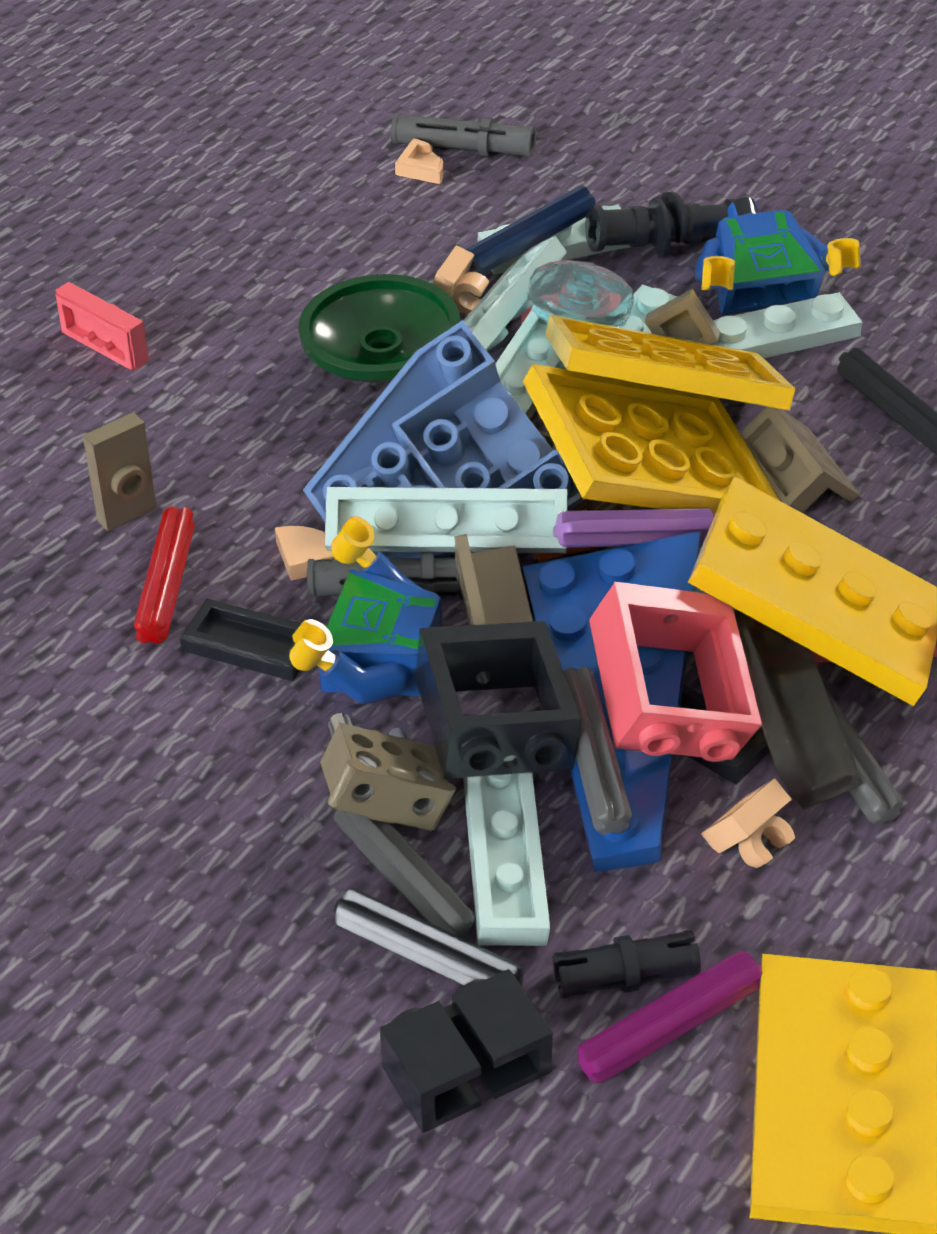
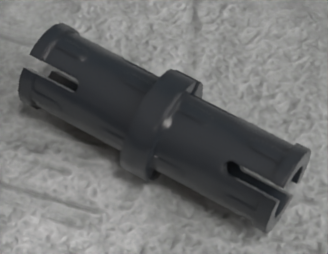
M692 930L632 940L630 935L614 937L613 944L584 950L556 952L552 956L556 982H561V985L558 986L560 998L623 987L624 993L638 991L640 983L686 975L693 976L701 972L698 943L691 944V942H695V934Z

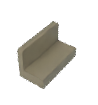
M766 407L740 433L779 500L797 511L803 513L828 488L849 502L854 501L860 495L812 431L782 409Z
M467 534L454 536L456 569L468 624L533 622L515 545L471 553Z

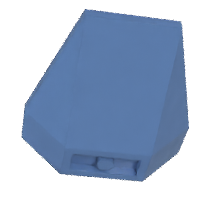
M463 320L412 355L303 489L305 495L325 523L327 487L567 489V511L572 510L586 500L579 493L557 449L553 450L501 383L495 361ZM381 551L388 559L422 558V552ZM434 552V558L455 555V552Z

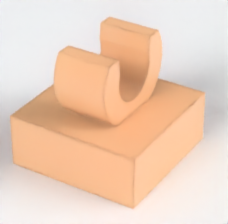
M456 245L437 271L433 284L445 291L454 300L459 312L469 314L481 301L478 297H481L487 288L489 280L480 273L469 272L475 254Z
M774 778L743 797L703 831L701 835L712 849L719 854L738 843L740 855L745 863L759 868L773 859L770 852L764 847L761 835H765L771 844L779 849L795 839L791 826L784 819L773 816L792 799Z

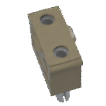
M342 713L333 715L328 724L332 739L320 761L330 791L327 803L335 809L368 816L372 820L390 824L399 823L430 831L435 830L456 788L451 783H448L447 779H444L434 746L410 740L409 734L405 729L401 731L400 728H394L388 735L378 730H368L353 726L349 716L346 714L344 716Z

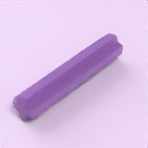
M709 508L562 511L557 515L553 532L554 537L558 538L560 545L563 547L628 546L699 531L701 544H703L714 516Z

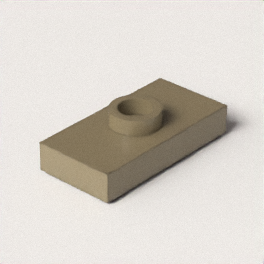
M132 412L84 434L83 441L97 521L107 531H110L156 509L157 504L144 421Z

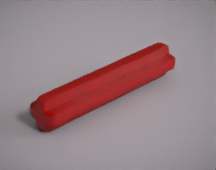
M170 506L162 514L133 624L137 630L135 637L141 643L151 641L161 644L168 637L195 528V523L192 520L194 514L187 507L178 509Z

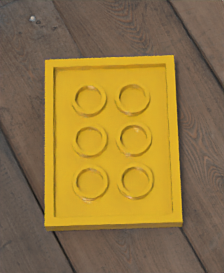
M549 315L545 336L567 370L790 411L795 387L758 353Z
M532 364L523 380L557 451L562 457L583 499L655 509L709 508L712 510L713 516H715L722 496L735 476L779 500L718 397Z
M734 476L722 496L688 583L914 706L927 688L937 640V587Z
M762 954L760 967L763 973L760 978L750 1218L891 1234H937V971Z

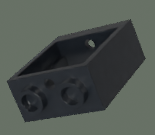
M545 621L420 628L415 679L444 779L574 769L581 718ZM535 687L543 711L463 716L456 692ZM508 756H516L511 761H504V759Z

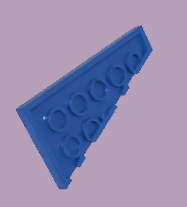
M700 531L523 566L525 584L534 621H545L563 671L569 667L578 669L586 666L594 672L611 737L612 732L589 619L614 582L695 592L696 587L688 583V580L701 550ZM637 646L649 704L680 708L688 651ZM615 749L632 817L628 821L629 827L625 832L620 834L612 832L605 835L598 833L593 826L575 756L574 769L570 770L594 872L629 868L661 861L669 800L668 787L674 754L651 756L642 751Z

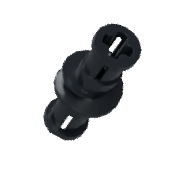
M671 191L651 199L649 208L645 206H629L628 209L604 210L600 205H591L585 220L588 247L593 252H599L605 246L629 245L630 247H644L653 243L657 257L665 258L670 251L671 242L699 244L701 241L715 238L719 221L729 217L727 209L737 199H726L723 204L700 205L699 203H684L679 194Z

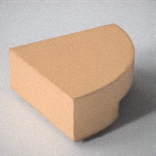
M413 138L395 162V174L440 184L443 179V160L432 152V146L429 143Z
M282 526L275 528L276 543L290 580L307 577L308 559L336 560L332 552L327 551L325 547V532L304 526Z

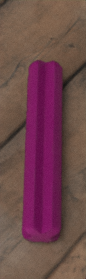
M738 951L581 1043L577 1048V1061L580 1068L593 1083H602L759 989L760 978L763 973L760 965L746 951Z

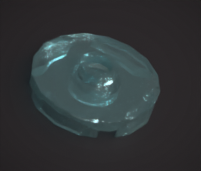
M564 260L544 264L535 269L529 279L527 300L533 301L531 309L540 319L547 323L549 315L622 327L631 316L634 303L632 288L622 277L607 268L588 262Z

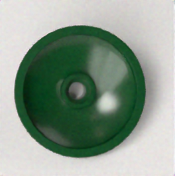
M394 274L361 276L328 287L306 305L299 319L300 343L306 355L314 363L332 374L359 382H391L417 350L460 322V313L454 300L445 291L427 281Z

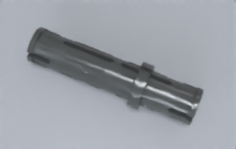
M395 113L391 125V140L393 144H409L413 138L429 143L432 147L478 151L480 156L490 157L491 152L532 157L536 145V129L532 125L495 123L493 118L485 117L481 119V122Z
M422 552V558L389 559L404 576L424 590L434 593H462L455 557L434 558V552ZM308 559L307 584L309 598L340 595L350 569L359 570L361 566L357 561L352 564H344L337 560Z

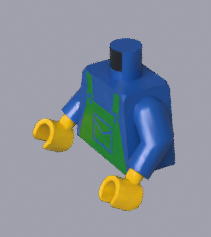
M744 197L737 199L729 205L727 209L729 217L719 221L716 237L705 243L694 273L697 281L702 284L701 290L717 288L719 309L722 315L762 310L773 305H784L817 297L825 271H829L831 276H835L842 272L843 267L861 268L859 241L853 238L836 239L828 244H824L805 228L800 227L791 212L777 210L760 213L757 202L753 198Z
M352 516L343 525L342 531L333 539L331 552L337 561L344 564H352L357 561L361 567L359 570L350 569L327 628L320 622L311 619L305 620L292 636L296 644L290 650V661L296 669L302 671H310L315 666H318L321 691L345 693L361 704H368L400 695L420 696L415 679L420 628L442 627V599L436 593L422 589L404 576L381 551L374 554L369 549L375 538L372 526L365 519Z

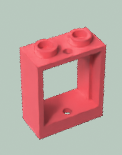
M614 582L589 619L615 749L642 751L651 756L666 754L695 756L713 762L733 760L762 725L733 607L707 593ZM637 646L693 652L707 711L650 705Z

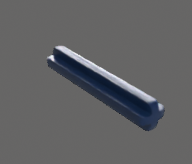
M579 186L466 248L465 250L475 254L469 271L483 275L584 219L590 206L596 205L594 196L590 194L587 187Z

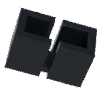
M510 969L488 979H475L466 983L456 993L452 994V1004L442 1007L440 1002L437 1001L424 1008H411L399 1014L392 1022L380 1027L382 1067L422 1133L482 1106L481 1098L469 1081L475 1077L480 1076L495 1100L552 1072L553 1032Z

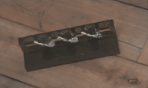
M733 608L764 735L777 772L799 805L805 810L864 785L814 651Z

